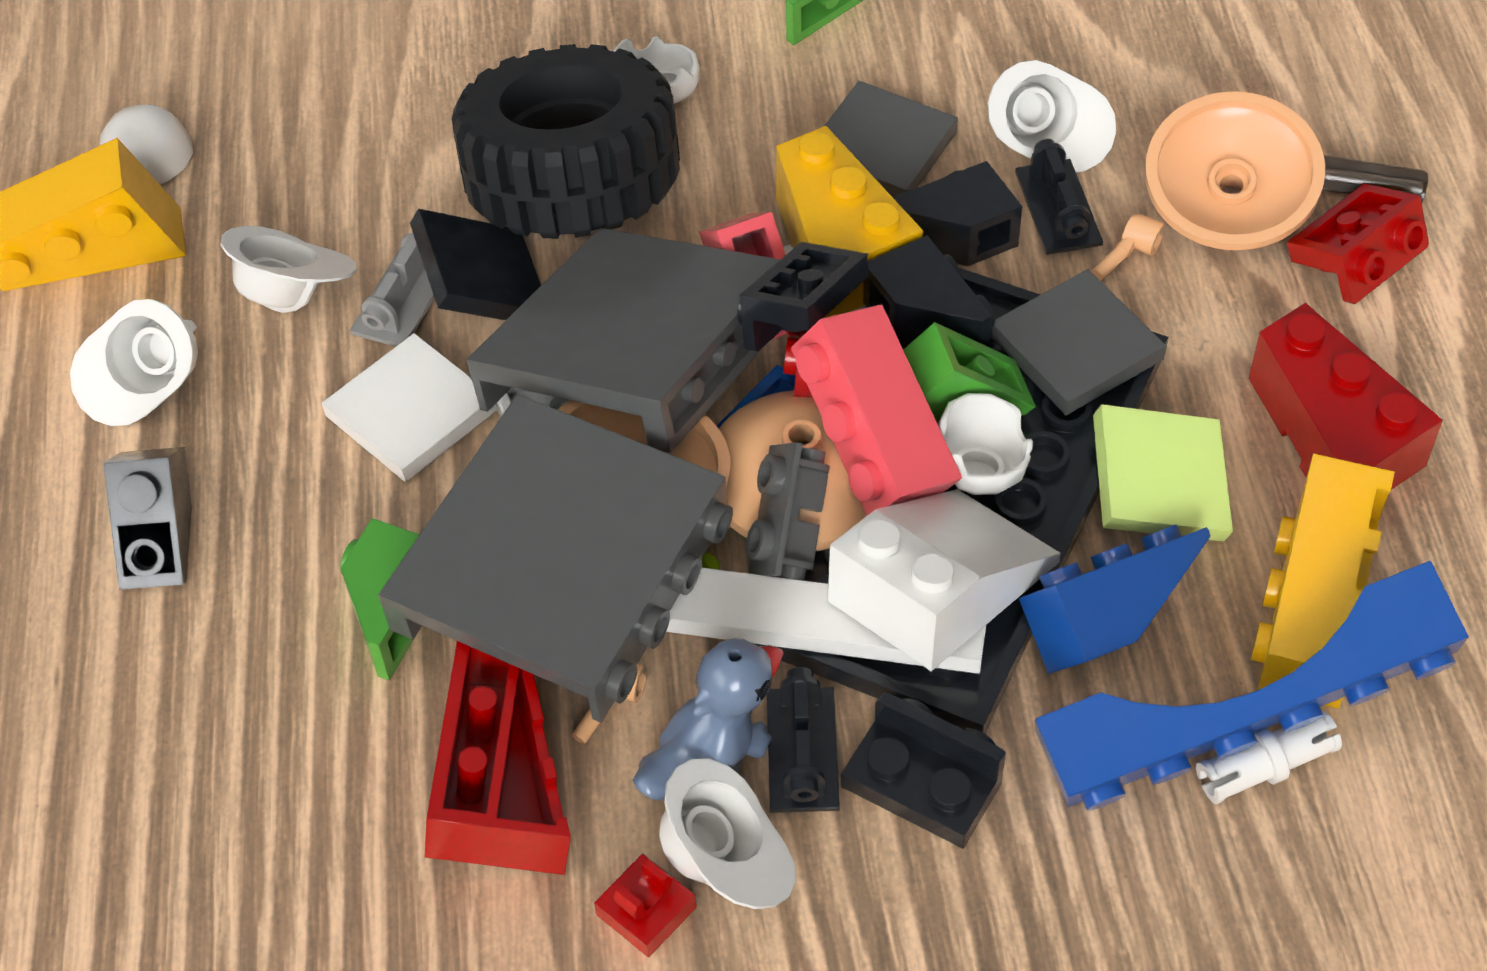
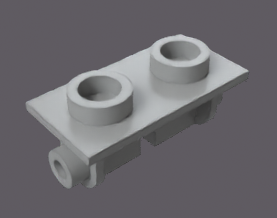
M413 233L404 235L399 251L372 295L364 300L361 306L362 311L350 329L352 335L396 347L416 331L433 302L434 295Z

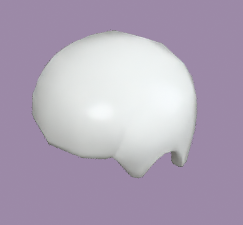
M655 36L646 48L638 50L634 48L632 41L626 38L613 50L615 52L620 48L632 52L637 59L643 57L652 63L670 84L674 104L691 95L700 80V66L697 55L693 50L682 44L663 43L659 37Z
M135 105L122 109L114 114L100 135L99 146L118 138L159 184L170 181L183 171L193 154L191 137L183 125L171 112L157 105Z
M966 393L949 401L938 426L962 476V479L955 483L956 487L973 495H988L1003 492L1022 481L1031 458L1030 453L1033 441L1032 439H1025L1022 433L1020 410L1014 404L992 394Z

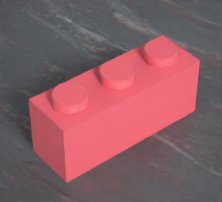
M882 304L820 319L791 347L796 359L799 375L809 387L822 416L824 430L837 449L849 476L851 490L855 497L860 500L866 516L875 509L944 493L962 479Z

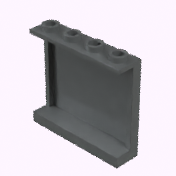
M599 228L466 359L480 410L488 412L511 388H517L642 416L648 446L671 454L758 354V352L744 348L743 328L737 316L740 294L781 259Z
M517 394L378 594L391 631L413 640L421 627L425 626L587 697L592 719L602 723L613 703H622L630 694L637 677V664L648 647L654 649L662 641L669 625L670 610L679 595L683 594L686 596L694 588L701 572L702 557L711 542L718 544L725 537L733 516V508L728 505L726 476Z

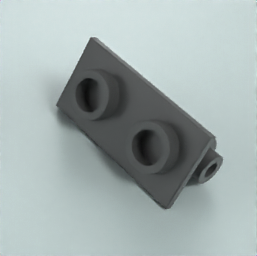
M798 442L770 445L769 453L762 460L757 476V487L762 495L758 519L750 527L747 536L746 552L751 559L748 574L778 576L779 578L805 581L806 571H813L820 525L798 521L800 509L813 512H822L830 470V466L824 464L826 452L802 448L803 444Z

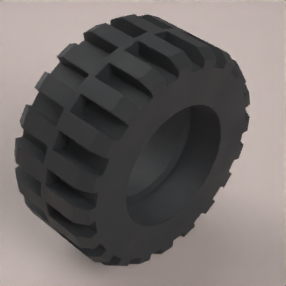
M575 44L560 45V49L545 51L544 48L531 50L528 55L520 58L515 56L500 61L499 67L496 69L487 68L478 74L475 82L469 83L462 91L453 109L452 129L464 191L467 194L468 201L489 222L501 229L507 225L515 234L528 237L530 233H539L545 239H559V236L562 234H574L575 238L590 236L591 231L598 230L599 228L613 230L622 227L624 220L631 217L637 220L648 213L652 203L658 205L669 192L680 170V152L671 86L652 63L643 57L637 59L632 52L620 48L614 52L609 51L604 45L591 44L589 48H577Z

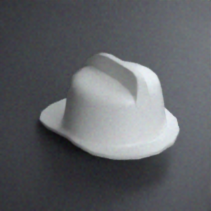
M1037 60L1018 62L1003 71L992 86L987 103L989 123L996 137L1018 153L1031 159L1034 146L1039 141L1052 139L1055 143L1064 147L1066 159H1071L1075 171L1084 172L1101 163L1112 149L1116 135L1115 113L1107 98L1093 86L1059 68Z
M241 226L231 228L222 234L220 246L226 255L232 258L233 283L238 292L247 299L277 312L297 311L309 303L319 282L338 281L348 278L357 272L356 262L348 255L306 243L279 230L261 226Z
M154 299L134 300L120 308L84 341L74 355L70 370L71 388L80 408L93 420L109 426L131 425L146 417L182 386L183 382L188 379L194 370L198 356L196 337L193 334L198 328L192 320H183L169 305Z
M710 758L691 759L676 767L666 783L664 799L666 811L661 817L659 832L663 853L672 867L686 878L711 886L715 892L734 904L748 908H774L788 899L796 883L794 860L787 845L763 811L758 798L746 780L728 765H723Z

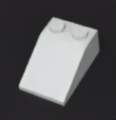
M956 489L875 509L830 544L828 602L928 670L933 671L1040 579L1039 576L1046 574L1060 561L1061 553Z

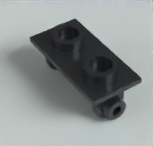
M1052 139L1039 141L1034 146L1030 166L1015 168V174L1045 254L1050 255L1102 246L1101 234L1071 159H1066L1064 147L1055 143Z
M795 667L787 671L786 679L781 682L780 689H770L767 693L768 733L772 739L768 746L770 813L840 811L834 687H821L820 681L814 678V673L811 669Z

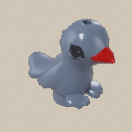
M733 638L720 642L704 655L695 681L698 689L697 696L688 700L684 706L673 714L668 726L660 735V748L641 759L638 765L639 769L633 778L636 788L654 800L664 801L666 783L676 767L691 759L710 758L723 765H728L735 772H738L745 755L755 758L764 757L767 747L772 741L771 735L767 732L766 725L763 722L751 724V714L769 692L772 678L778 670L783 657V650L772 645L758 647L745 639Z

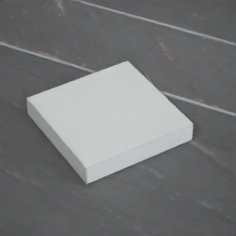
M415 333L322 402L327 418L405 483L497 411L496 404L488 412L480 410L472 379Z

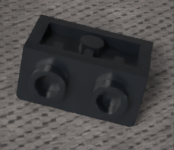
M800 242L740 294L737 316L743 328L744 348L758 352L781 330L788 332L808 331L869 276L868 253Z
M882 692L875 703L874 723L841 773V787L964 849L1002 785L1006 753L981 731L972 728L961 729L935 716L926 705L910 698L900 699L888 692Z

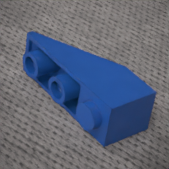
M1176 524L1140 538L1145 551L1132 555L1130 547L1126 543L1091 556L1090 558L1095 570L1082 574L1078 563L1075 562L1039 576L1044 589L1021 597L1019 600L1048 674L1088 662L1137 642L1211 537L1208 528L1206 527L1182 536Z

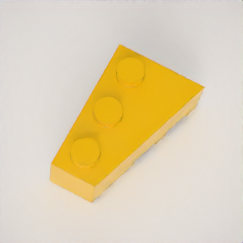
M827 126L776 145V201L792 248L796 247L800 242L868 253L869 261L923 237V230ZM864 281L824 318L852 312L865 306L863 304Z
M118 138L0 191V289L2 291L186 256L180 206Z
M1313 454L1295 518L1282 515L1273 553L1285 556L1283 570L1272 567L1270 569L1262 606L1274 609L1272 623L1259 622L1253 645L1251 661L1263 663L1258 690L1294 672L1320 651L1348 618L1363 588L1368 585L1373 554L1378 552L1382 531L1378 530L1379 520L1387 496L1391 491L1395 471ZM1343 698L1324 706L1339 709Z

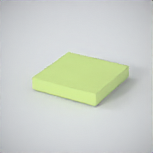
M1101 404L1094 413L1093 420L1103 528L1152 534L1177 524L1181 535L1184 536L1207 527L1211 535L1209 540L1224 542L1233 532L1220 419Z

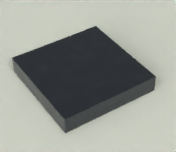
M419 208L410 221V226L439 309L507 320L541 286L523 235L513 233L506 226L501 229L492 223Z

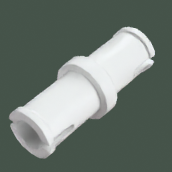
M1321 709L1324 716L1311 724L1290 732H1284L1283 728L1270 732L1265 728L1254 733L1258 743L1252 747L1225 758L1219 759L1216 756L1212 759L1196 763L1198 779L1206 777L1210 779V782L1201 785L1205 794L1211 802L1218 804L1223 802L1225 798L1266 780L1272 785L1289 778V770L1329 752L1334 753L1340 750L1342 747L1340 734L1336 733L1329 737L1326 734V731L1337 727L1334 720L1325 710Z

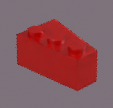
M1307 303L1297 307L1259 333L1248 379L1281 436L1288 435L1301 457L1299 467L1305 477H1307L1313 454L1395 471L1391 490L1427 466L1443 419Z
M459 641L456 643L426 817L424 857L565 875L571 835L567 818L563 816L556 785L557 774L553 757L550 758L543 728L544 717L534 674Z

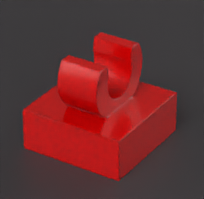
M643 853L594 902L596 915L648 958L697 908L695 894Z

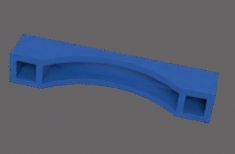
M1430 560L1365 586L1348 618L1320 651L1291 674L1256 692L1218 703L1187 706L1137 703L1100 692L1035 718V731L1067 807L1083 802L1086 810L1091 811L1126 796L1123 785L1148 775L1152 784L1156 785L1185 774L1192 769L1188 759L1213 749L1219 759L1246 750L1258 743L1254 734L1257 731L1278 723L1281 724L1284 732L1299 729L1324 716L1320 708L1321 706L1343 697L1347 698L1350 706L1374 699L1390 690L1386 680L1412 670L1416 680L1439 673L1456 663L1452 654L1461 648L1469 636Z

